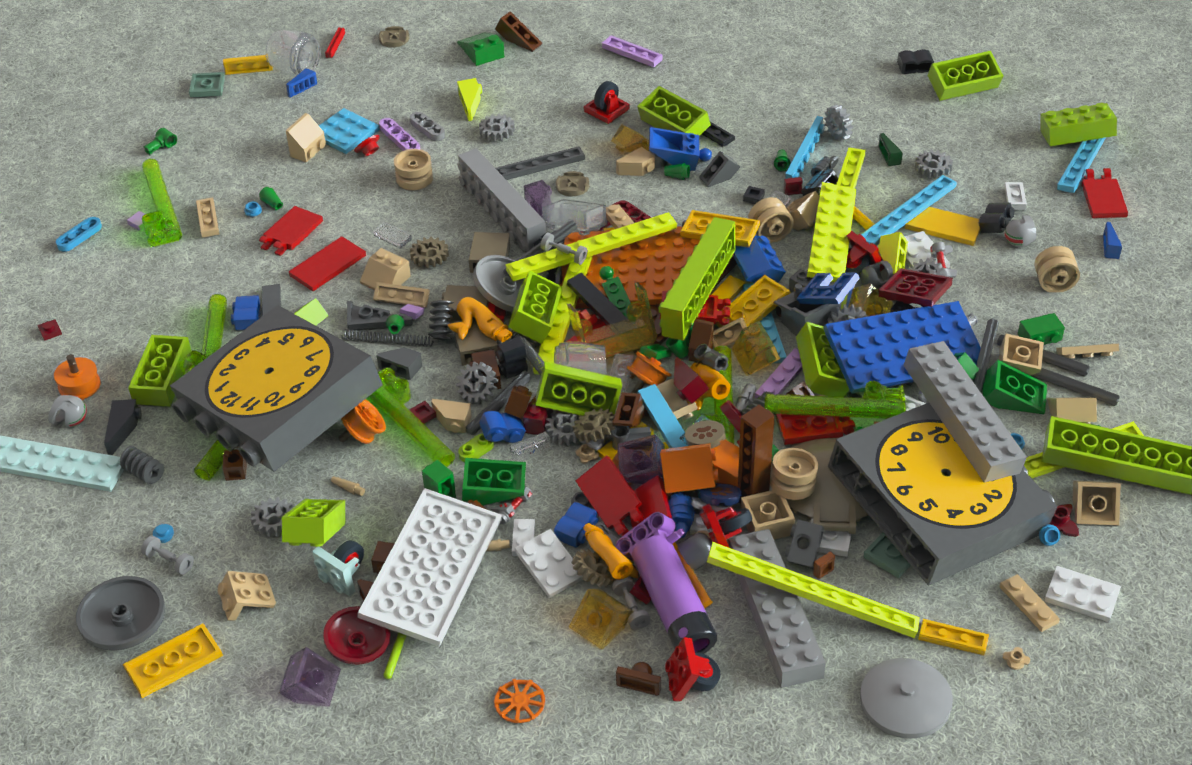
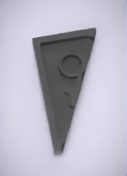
M347 301L348 330L386 327V320L392 315L389 310L374 308L365 304L363 307L353 305V301ZM399 314L404 319V325H413L412 317Z

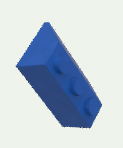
M755 235L749 247L736 246L732 256L746 281L755 283L766 275L779 283L786 271L782 266V262L778 259L775 250L771 247L770 241L765 236Z

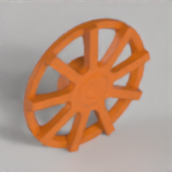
M512 679V681L498 688L494 700L495 709L503 719L509 722H529L535 719L544 709V691L533 680ZM519 684L526 685L522 692L519 691ZM514 686L515 693L508 691L507 688ZM530 687H533L537 690L532 693L526 694ZM502 693L510 697L508 699H499ZM537 695L541 696V702L530 700V698ZM510 703V705L501 712L499 704ZM530 704L540 708L534 714L528 706ZM512 709L516 710L515 719L506 716ZM525 710L530 716L527 719L519 720L520 711Z

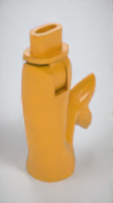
M471 297L463 298L457 305L456 310L462 322L448 324L449 329L458 333V337L461 340L467 336L472 326L473 317L476 319L479 330L485 336L495 341L505 342L512 336V332L508 330L507 325H504L484 304Z
M702 363L692 364L690 368L709 387V390L695 401L698 407L697 410L701 409L704 398L711 397L721 400L728 396L731 386L721 373Z
M589 523L585 524L583 528L589 546L608 565L612 577L619 580L628 576L638 578V571L633 566L632 561L627 559L613 545L609 536L604 534L601 528Z

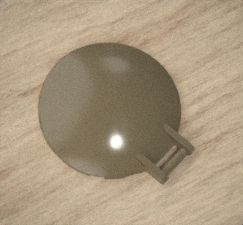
M838 438L815 439L791 446L790 448H799L810 452L818 461L814 492L804 499H786L791 511L807 515L809 520L812 518L814 524L822 525L825 528L824 531L856 534V522L861 521V518L868 516V514L828 467L836 439Z

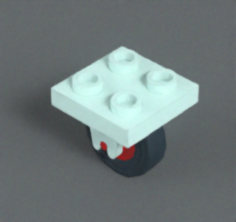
M352 540L344 542L331 554L321 547H316L312 553L319 579L324 583L329 582L337 592L345 593L350 597L355 592L352 575L360 567L363 560V547Z

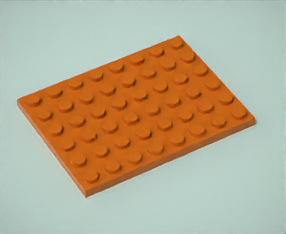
M678 226L677 229L593 255L586 278L608 299L602 283L606 281L600 277L599 272L602 267L610 266L614 271L613 278L619 277L632 306L660 304L662 301V291L672 289L674 280L678 279L681 268L685 267L688 257L693 254L694 247L699 244L700 240L681 237L680 231L682 227ZM612 230L572 232L565 237L564 245ZM569 264L562 266V283L560 286L563 284ZM578 298L575 309L589 308Z

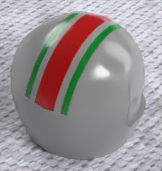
M1022 215V219H1014L1006 226L1005 238L1014 247L1021 248L1036 240L1035 224L1029 215Z
M60 395L56 398L50 409L48 421L55 426L59 425L63 420H65L66 427L78 426L86 418V404L77 396Z

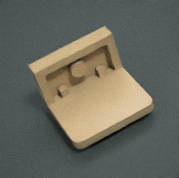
M674 378L657 385L676 419L682 417L683 420L694 416L692 412L698 409L696 403L688 405L686 400L683 401L677 395L678 389L674 385Z
M227 571L222 582L218 585V594L221 597L222 608L226 613L227 620H236L243 606L273 608L276 604L268 577L265 574Z

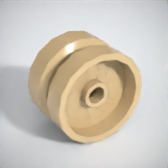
M407 149L401 151L394 158L396 182L401 188L405 190H420L431 184L433 174L431 157L428 152L421 149Z
M769 197L762 199L751 208L748 214V219L760 220V226L756 234L768 238L769 243L784 239L793 228L794 220L791 214L785 208L782 201L777 198Z
M1053 246L1047 248L1035 258L1034 266L1040 285L1047 292L1067 291L1074 287L1080 279V271L1074 254L1067 247Z
M786 448L778 451L774 455L770 478L772 490L785 499L799 500L809 497L815 490L818 471L816 457L810 452L799 448Z

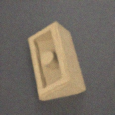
M741 317L713 331V346L716 351L750 335L744 318Z

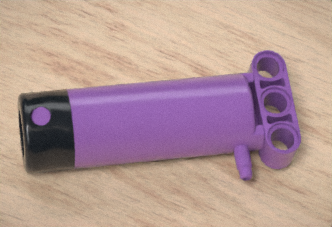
M655 512L617 541L616 548L627 559L634 561L674 649L679 645L683 637L692 638L695 653L704 654L716 644L717 633L673 546V543L680 539L685 532L683 529L674 532L675 522L673 519L660 512Z

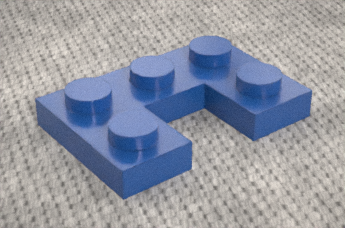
M856 272L842 273L836 282L829 286V283L833 280L830 273H817L796 299L800 304H840L848 292L854 288L860 277Z

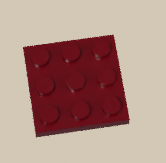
M900 268L879 289L878 297L890 301H903L905 304L913 303L922 307H932L951 287L953 278Z

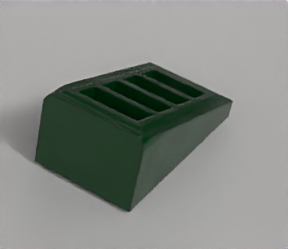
M880 133L878 148L887 165H901L902 151L884 133Z

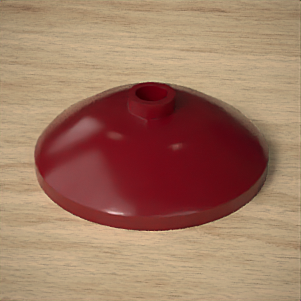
M361 606L347 607L339 610L329 618L324 627L323 639L326 649L334 658L347 664L359 665L376 660L385 652L390 641V629L358 618V611Z

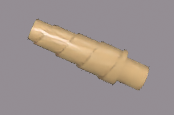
M335 476L331 478L333 484L349 491V493L363 496L365 493V488L360 487L358 483Z
M501 539L491 540L486 551H501L502 549L510 548L509 540L501 541Z

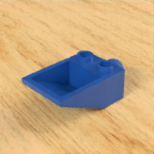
M654 127L649 128V151L672 165L685 163L690 166V171H695L699 158L706 162L712 157L710 149L703 148L699 150V135Z

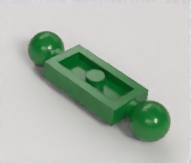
M610 266L602 267L599 275L606 281L602 283V286L609 301L634 325L636 317L629 313L634 309L619 277L613 278L614 271Z

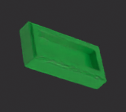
M659 344L642 346L640 348L641 354L650 358L654 357L655 359L667 358L672 354L669 348Z

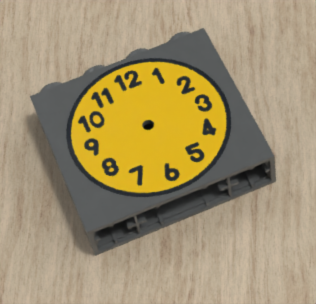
M277 305L171 384L170 387L177 398V401L172 404V408L181 420L187 423L193 419L197 428L205 436L209 437L215 433L219 442L228 451L231 452L238 448L239 453L249 465L254 467L261 463L275 472L383 384L371 355Z
M930 403L836 439L828 464L829 469L928 586L1039 536L1040 529L1050 524L1058 507L1052 495L1047 490L1041 489L1028 475L1024 465L1020 474L984 483Z

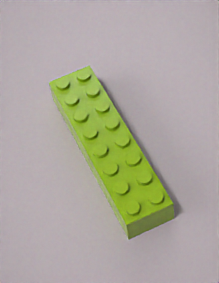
M714 217L711 224L707 225L705 234L701 235L698 245H695L693 254L688 257L685 267L681 268L678 279L674 280L672 289L668 290L664 302L660 303L659 313H661L660 327L662 328V336L684 341L694 320L697 318L736 250L735 221Z
M1051 416L1045 432L1042 462L1192 495V446Z

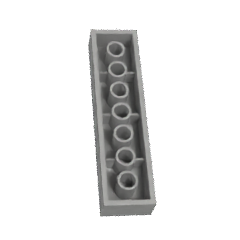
M476 148L458 155L459 162L457 165L460 171L459 181L461 185H465L469 194L475 196L477 202L484 206L485 211L492 215L494 221L501 225L504 232L510 233V238L518 243L522 251L527 253L534 248L533 243L539 238L541 239V236L546 233L545 220Z
M941 341L910 348L903 366L983 482L1020 474L1027 456L946 343Z
M769 529L737 535L728 539L729 548L785 568ZM736 574L781 688L823 679L826 662L798 596Z

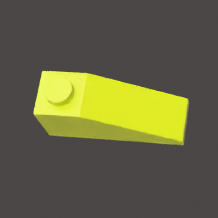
M476 78L457 81L458 94L468 121H472L480 102V94L482 93V86L478 84Z
M901 232L880 236V244H878L879 253L883 261H888L891 264L893 275L900 268L905 269L908 241Z

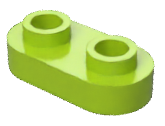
M483 433L479 434L459 448V458L463 462H465V458L478 459L493 449L494 442L486 440Z

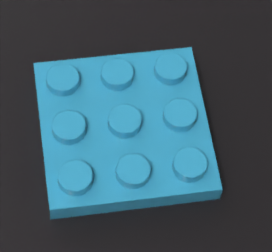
M345 108L319 125L324 131L326 144L344 154H347L362 141L380 130L378 124Z

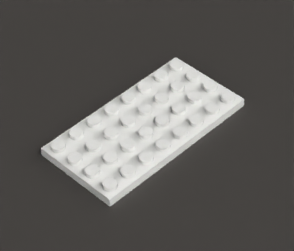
M424 488L359 609L358 618L440 647L495 534L502 515Z

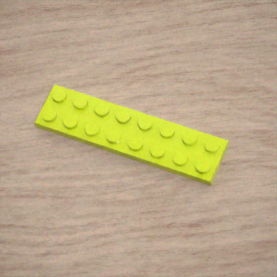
M822 182L806 277L813 278L817 273H830L833 277L831 282L835 283L841 274L845 273L850 241L847 235L851 232L856 189Z

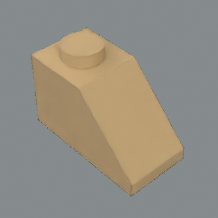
M643 147L616 161V174L643 176L655 169V156Z
M432 399V408L436 411V418L447 431L466 433V426L470 423L472 417L470 404Z

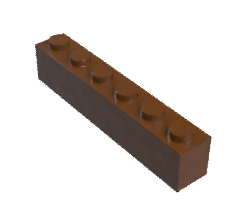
M760 404L741 416L738 488L742 491L741 497L770 490L774 415Z

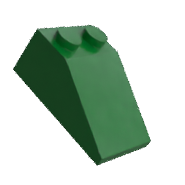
M484 32L457 41L476 66L505 57L504 42L497 34Z
M997 360L987 369L982 395L989 405L998 409L1045 414L1046 383L1000 360Z
M465 458L462 501L467 503L470 499L477 500L484 506L524 496L526 462Z

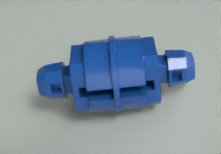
M681 491L674 492L668 503L672 519L675 522L674 532L683 529L685 533L681 538H684L691 525H693L695 511L691 505V497L686 496L685 492Z

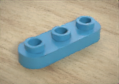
M89 217L56 239L58 250L63 252L70 251L100 231L102 228L100 219L98 217Z

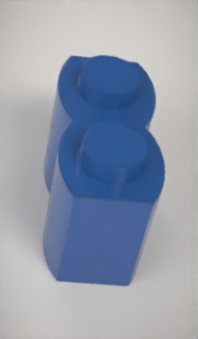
M259 295L237 296L235 302H232L234 314H231V324L235 325L236 330H245L259 319L261 308Z
M487 411L483 413L479 422L485 439L492 442L504 440L516 443L522 441L526 432L521 418L508 413L501 414L496 411Z
M574 502L567 510L565 516L556 524L554 534L559 541L577 548L586 541L584 525L588 523L595 525L599 522L597 511Z

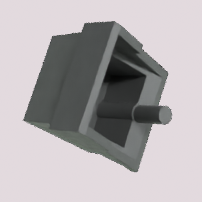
M801 284L795 285L793 293L774 301V304L781 308V322L795 336L798 335L806 322L820 326L828 324L827 319L832 318L831 312L836 313V307L841 309V303L800 304L796 298L805 288H802Z

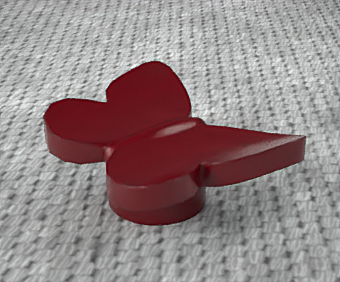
M1072 504L1059 505L1050 524L1056 526L1059 532H1062L1064 535L1079 536V528L1069 517L1072 513Z

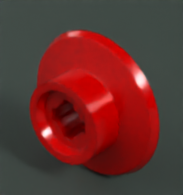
M374 135L365 139L354 149V152H363L365 156L375 153L379 149L377 142L380 136Z

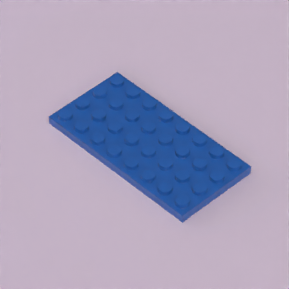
M959 301L828 323L823 327L851 394L914 382L903 366L910 348L944 341L953 355L966 352L976 365L981 349Z

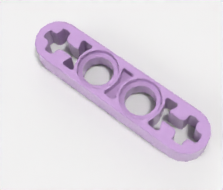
M383 118L379 121L380 130L402 151L420 149V144L393 119Z

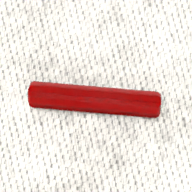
M337 28L325 51L326 58H333L346 33L345 28Z

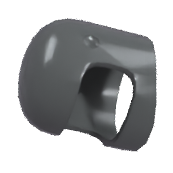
M880 261L864 267L860 274L861 283L864 288L869 291L879 290L893 276L892 266L888 261ZM880 264L887 270L888 279L886 281L881 276Z
M695 533L678 544V549L687 564L695 571L707 563L713 542L707 535Z

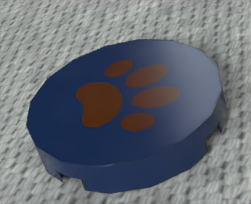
M717 483L713 488L701 489L700 499L704 503L713 506H719V503L731 506L741 500L742 491L734 485Z

